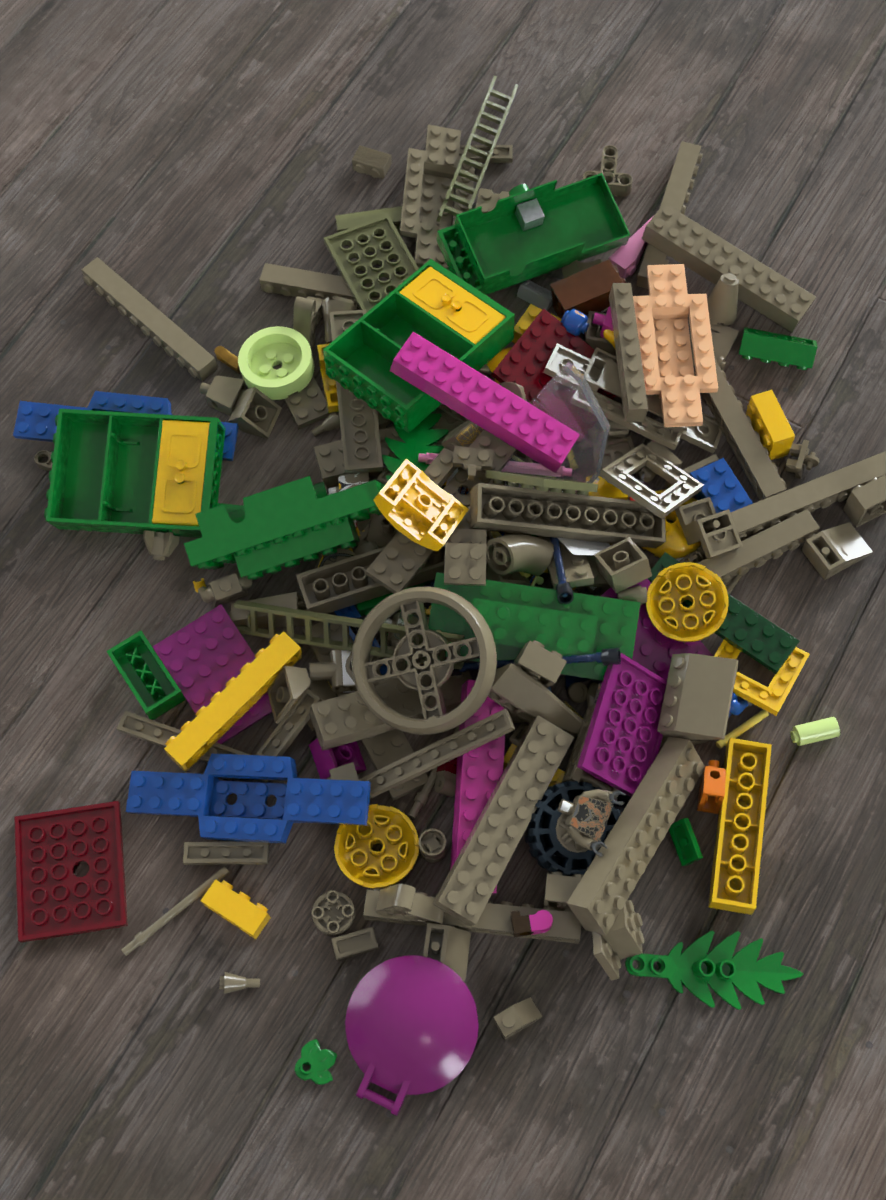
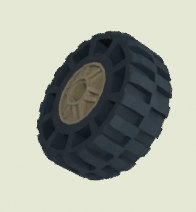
M562 782L548 787L542 799L537 801L535 805L537 809L535 813H532V818L526 828L527 835L524 837L526 843L529 844L531 856L535 857L538 861L537 863L542 868L547 869L549 873L561 872L563 876L573 877L574 874L584 875L596 854L593 850H588L575 842L569 833V827L565 825L568 815L559 812L558 806L562 799L573 803L575 796H581L585 791L602 790L601 788L594 787L591 783ZM614 805L600 840L603 843L621 815L619 809H615Z

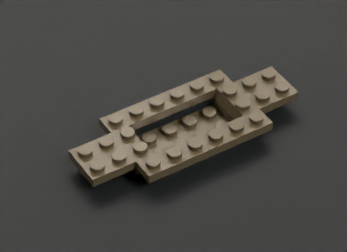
M429 124L426 133L425 151L408 148L399 234L415 238L414 261L419 268L432 259L449 270L436 239L438 230L450 227L451 223L452 226L455 224L456 216L453 215L452 222V214L443 212L440 222L436 220L461 159L459 157L461 130ZM465 163L462 164V170L475 174V167ZM458 175L457 182L472 188L474 187V181ZM455 188V195L471 201L472 194ZM449 199L447 206L453 208V201ZM454 201V209L462 212L467 211V206Z
M558 343L556 344L543 373L577 389L571 402L672 450H675L681 438L710 453L715 452L722 434V430L715 418L702 413V426L664 427L662 423L647 416L644 422H625L623 405L597 393L598 388H601L622 398L617 357L596 347L591 359ZM659 394L646 395L648 411L663 418Z

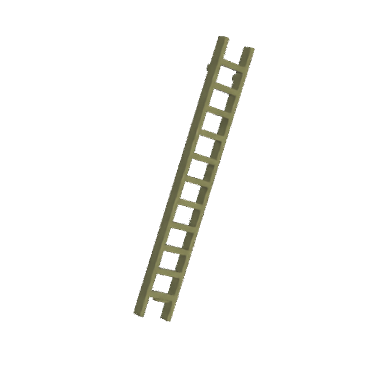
M493 76L436 221L440 222L443 212L454 216L463 213L447 206L449 199L467 206V211L471 210L519 85L515 84L510 97L493 90L497 76ZM491 95L508 102L507 107L489 101V96ZM485 106L504 113L503 118L501 119L484 112ZM481 117L499 124L498 130L479 123ZM476 129L494 135V141L476 135ZM472 140L491 147L489 153L470 146ZM467 152L485 158V164L467 158ZM465 163L482 170L480 177L462 170V164ZM458 175L477 182L476 188L474 189L457 182ZM453 187L472 194L471 201L452 194Z
M238 600L234 603V608L250 610V614L247 615L248 626L239 625L237 627L241 634L272 639L276 634L280 635L282 633L276 631L275 614L284 615L287 621L286 634L296 643L352 652L354 644L349 643V626L360 627L363 619ZM257 611L268 613L269 630L257 627ZM293 617L305 619V635L294 634ZM312 620L323 622L324 639L312 637ZM330 623L342 625L343 642L331 640ZM383 623L378 630L380 631L381 648L372 646L370 655L390 658L393 657L394 650L387 649V632L400 634L401 640L406 635L405 626ZM436 630L449 642L464 640V635ZM419 634L417 637H419V645L423 643V636ZM445 650L440 653L442 661L447 659L445 658ZM423 657L420 663L427 661V657ZM464 662L454 664V669L461 670Z

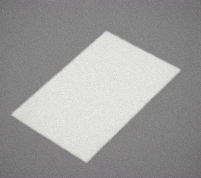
M557 537L573 555H594L611 546L609 543Z

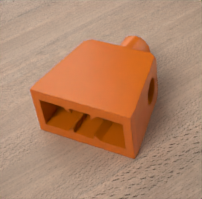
M717 760L708 761V766L704 767L700 781L697 811L719 813L725 797L726 770L720 768L721 763Z

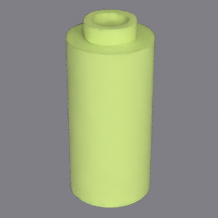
M830 717L793 726L790 736L793 743L802 746L839 737L840 728L836 718Z

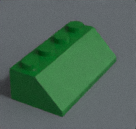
M744 327L739 355H742V358L752 360L755 357L760 358L761 362L771 363V361H775L781 366L789 367V364L796 365L797 369L807 370L813 367L818 346L815 340Z

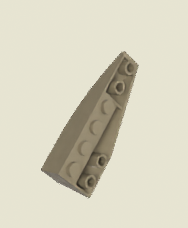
M512 663L496 669L494 683L487 697L529 723L539 715L574 736V739H577L583 720L550 690L539 683L536 677L526 674L520 666L518 667Z
M427 923L423 956L447 965L464 982L467 973L471 932L449 925Z

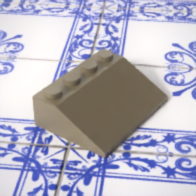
M693 653L672 654L657 731L667 738L724 740L739 661L737 659Z

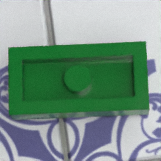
M683 818L673 823L669 828V832L682 866H688L702 859L703 856L689 818Z

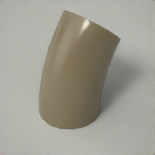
M502 535L488 541L486 561L491 569L498 574L505 575L512 572H525L539 576L549 566L553 557L554 546L550 541L531 535Z

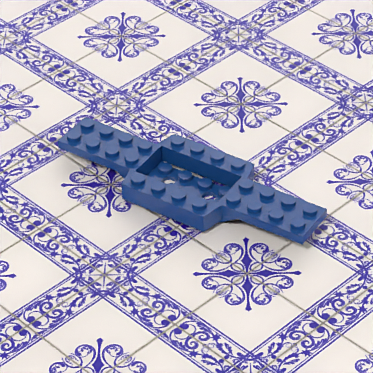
M101 391L94 392L87 408L20 401L13 436L19 439L53 442V435L57 430L55 417L58 415L59 409L172 415L171 403L168 398ZM221 422L225 427L222 460L233 461L239 426L237 423Z
M211 754L204 774L132 771L126 812L197 817L199 819L200 837L205 839L286 844L293 823L367 825L371 782L298 778L296 761L291 757ZM217 777L286 780L287 784L220 781ZM235 793L237 801L235 804L229 805L227 798L230 794ZM271 795L276 796V804L268 807L266 804L267 798Z

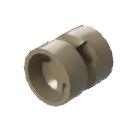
M437 829L425 830L419 838L420 854L425 861L437 863L447 853L446 838Z

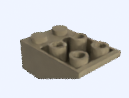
M850 522L817 533L808 538L802 548V552L824 580L873 553Z

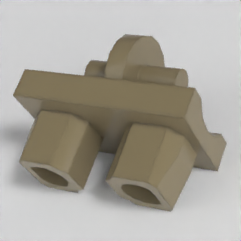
M803 440V444L792 443L790 456L798 457V460L788 458L786 462V471L795 473V478L801 479L805 465L807 470H811L812 467H817L820 461L815 456V452H810V455H808L809 440Z

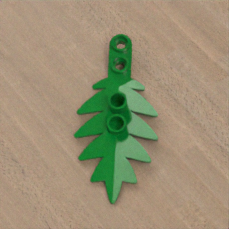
M430 414L410 433L399 429L394 423L395 430L403 442L387 437L385 441L390 450L399 459L382 454V461L392 474L398 470L405 459H408L424 472L430 464L418 462L419 453L439 454L443 450V446H429L442 439L449 432L448 429H431L441 419V414ZM387 475V481H389L392 476Z
M709 931L695 940L683 952V942H679L671 949L668 956L638 954L625 960V968L629 974L642 977L667 978L671 986L678 993L684 992L683 984L695 997L710 1008H714L715 1003L708 985L725 1002L740 1010L741 1005L734 986L759 1005H764L765 1002L758 984L776 993L784 994L785 990L781 981L803 976V972L781 965L784 952L774 953L757 961L763 944L762 938L746 945L733 956L740 936L739 931L726 937L709 953L708 950L714 936V931ZM633 961H636L638 964L636 969L632 966ZM654 962L658 964V970L653 968Z

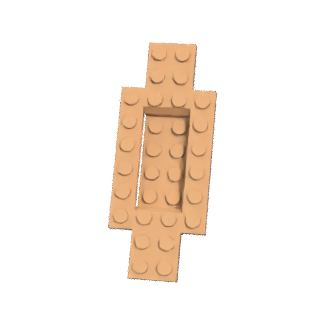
M684 264L647 265L649 296H633L646 395L659 394L664 427L702 426L703 415L700 393L718 392L707 295L688 294ZM688 314H689V321H690V330H691V338H692V346H693V354H694V363H695L696 376H694V367H693V359H692V351H691V343H690V334H689V326H688Z

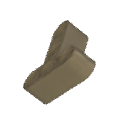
M607 145L603 148L601 171H586L583 174V179L603 173L613 196H629L632 190L633 178L627 173L616 172L618 149L613 145Z
M297 296L294 302L293 329L301 333L308 341L310 348H312L315 341V327L323 317V299L312 296L307 298Z
M396 884L381 889L375 910L376 913L385 916L400 915L424 923L441 925L443 924L445 911L433 905L435 898L415 893L416 888L406 884Z

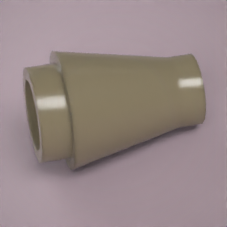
M641 585L625 589L617 593V598L641 602L640 605H642V603H647L646 587H641Z

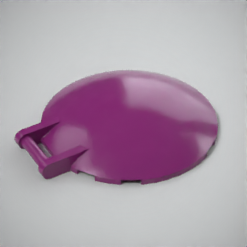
M424 956L395 957L374 967L356 986L348 1004L345 1021L346 1037L350 1052L358 1067L365 1074L356 1097L366 1098L391 1110V1113L397 1116L406 1095L425 1094L440 1089L455 1079L466 1067L474 1052L478 1038L477 1007L471 991H469L462 978L450 967L440 961ZM370 1082L398 1095L395 1102L369 1090Z

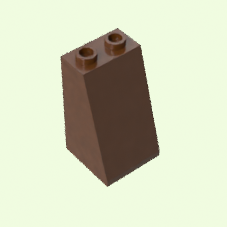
M610 259L550 284L552 306L561 319L567 310L570 311L572 309H577L587 316L589 311L600 313L610 306L609 295L612 284L626 283V281L619 276L617 266L613 265Z

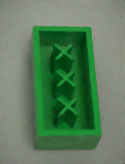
M141 630L106 651L149 719L155 720L186 700Z

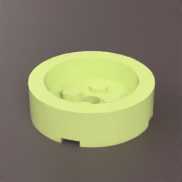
M268 327L254 333L244 342L238 355V365L248 389L255 387L271 400L289 398L288 395L297 391L298 393L301 392L309 384L314 374V360L308 341L301 333L288 327ZM279 363L282 365L278 370L273 369Z

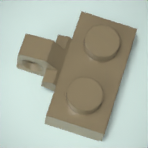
M455 446L453 467H461L463 470H468L467 481L475 482L476 471L492 470L494 450Z

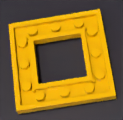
M723 640L714 656L737 659L741 650ZM796 647L778 673L774 675L768 687L737 671L733 693L777 716L810 654Z

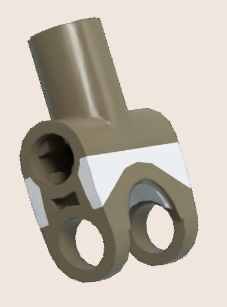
M334 649L330 652L331 662L309 663L310 681L331 680L332 691L356 692L357 688L351 671L352 652Z

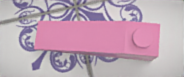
M652 218L629 238L626 245L621 246L609 257L612 264L617 266L621 278L626 279L635 272L636 266L648 244L642 239L646 225Z

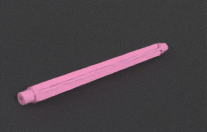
M419 453L418 462L431 464L438 454ZM509 461L502 469V472L553 477L572 476V468L560 466L557 473H554L539 463Z

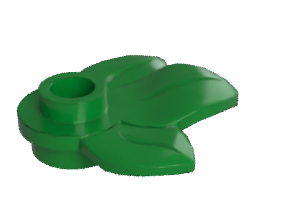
M311 1040L301 1050V1058L295 1064V1074L301 1080L311 1079L318 1085L327 1084L333 1080L328 1069L335 1063L337 1054L328 1049L320 1050L318 1040ZM305 1064L309 1065L310 1070L304 1071L302 1066Z

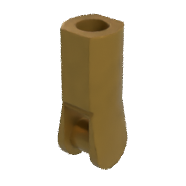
M217 346L214 350L217 359L237 373H240L238 357L230 353L223 346Z

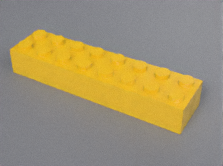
M284 631L280 635L276 634L269 642L270 645L266 649H260L255 655L256 659L251 664L249 662L241 668V673L236 678L232 677L226 683V688L222 692L218 691L211 698L212 702L207 707L203 706L195 714L197 717L192 722L187 721L181 727V732L176 737L172 736L165 743L166 747L164 750L185 773L267 692L284 666L293 667L302 658L301 647Z
M729 738L726 745L724 769L726 770L725 797L718 814L709 908L752 915L756 910L771 744Z

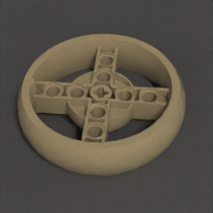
M437 587L405 589L388 596L378 603L360 625L354 640L351 657L355 686L368 709L387 725L402 732L418 735H430L448 731L464 723L474 715L491 691L497 668L495 641L484 617L463 597ZM423 603H435L455 611L469 624L475 637L449 643L442 634L429 629ZM401 609L406 635L396 645L393 657L370 662L371 648L378 630L391 615ZM414 614H418L419 621L413 625L411 618ZM419 634L423 636V643L421 645H417L415 642ZM466 645L469 652L463 657L460 654V649ZM443 650L448 652V658L445 661L440 659V653ZM423 657H427V661L424 664L420 663ZM480 658L477 679L471 692L459 706L447 713L441 686L450 678L454 664ZM405 659L408 666L402 671L400 662ZM385 664L388 671L385 675H382L380 668ZM428 675L432 678V684L429 687L424 684V679ZM398 677L406 687L419 692L424 718H413L395 711L382 699L374 683ZM432 696L437 700L433 708L428 703L429 698Z

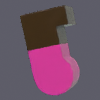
M520 910L512 911L511 922L514 937L548 932L553 923L551 913L546 910H540L533 915L520 916Z

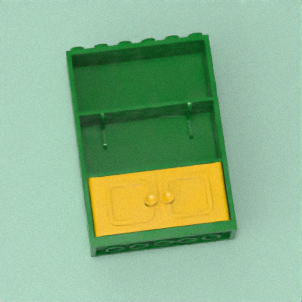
M430 259L323 349L326 374L330 379L339 382L344 389L350 390L355 397L365 401L370 408L379 411L385 419H390L399 429L410 433L442 404L390 372L393 359L412 332H415L479 371L514 339L515 314Z
M59 409L58 415L55 417L57 430L53 435L55 447L54 452L51 453V462L53 464L52 470L49 471L50 489L47 490L46 494L48 507L44 511V517L48 523L57 529L130 534H143L144 530L162 533L171 532L174 536L202 537L195 514L217 507L219 500L225 427L219 418Z

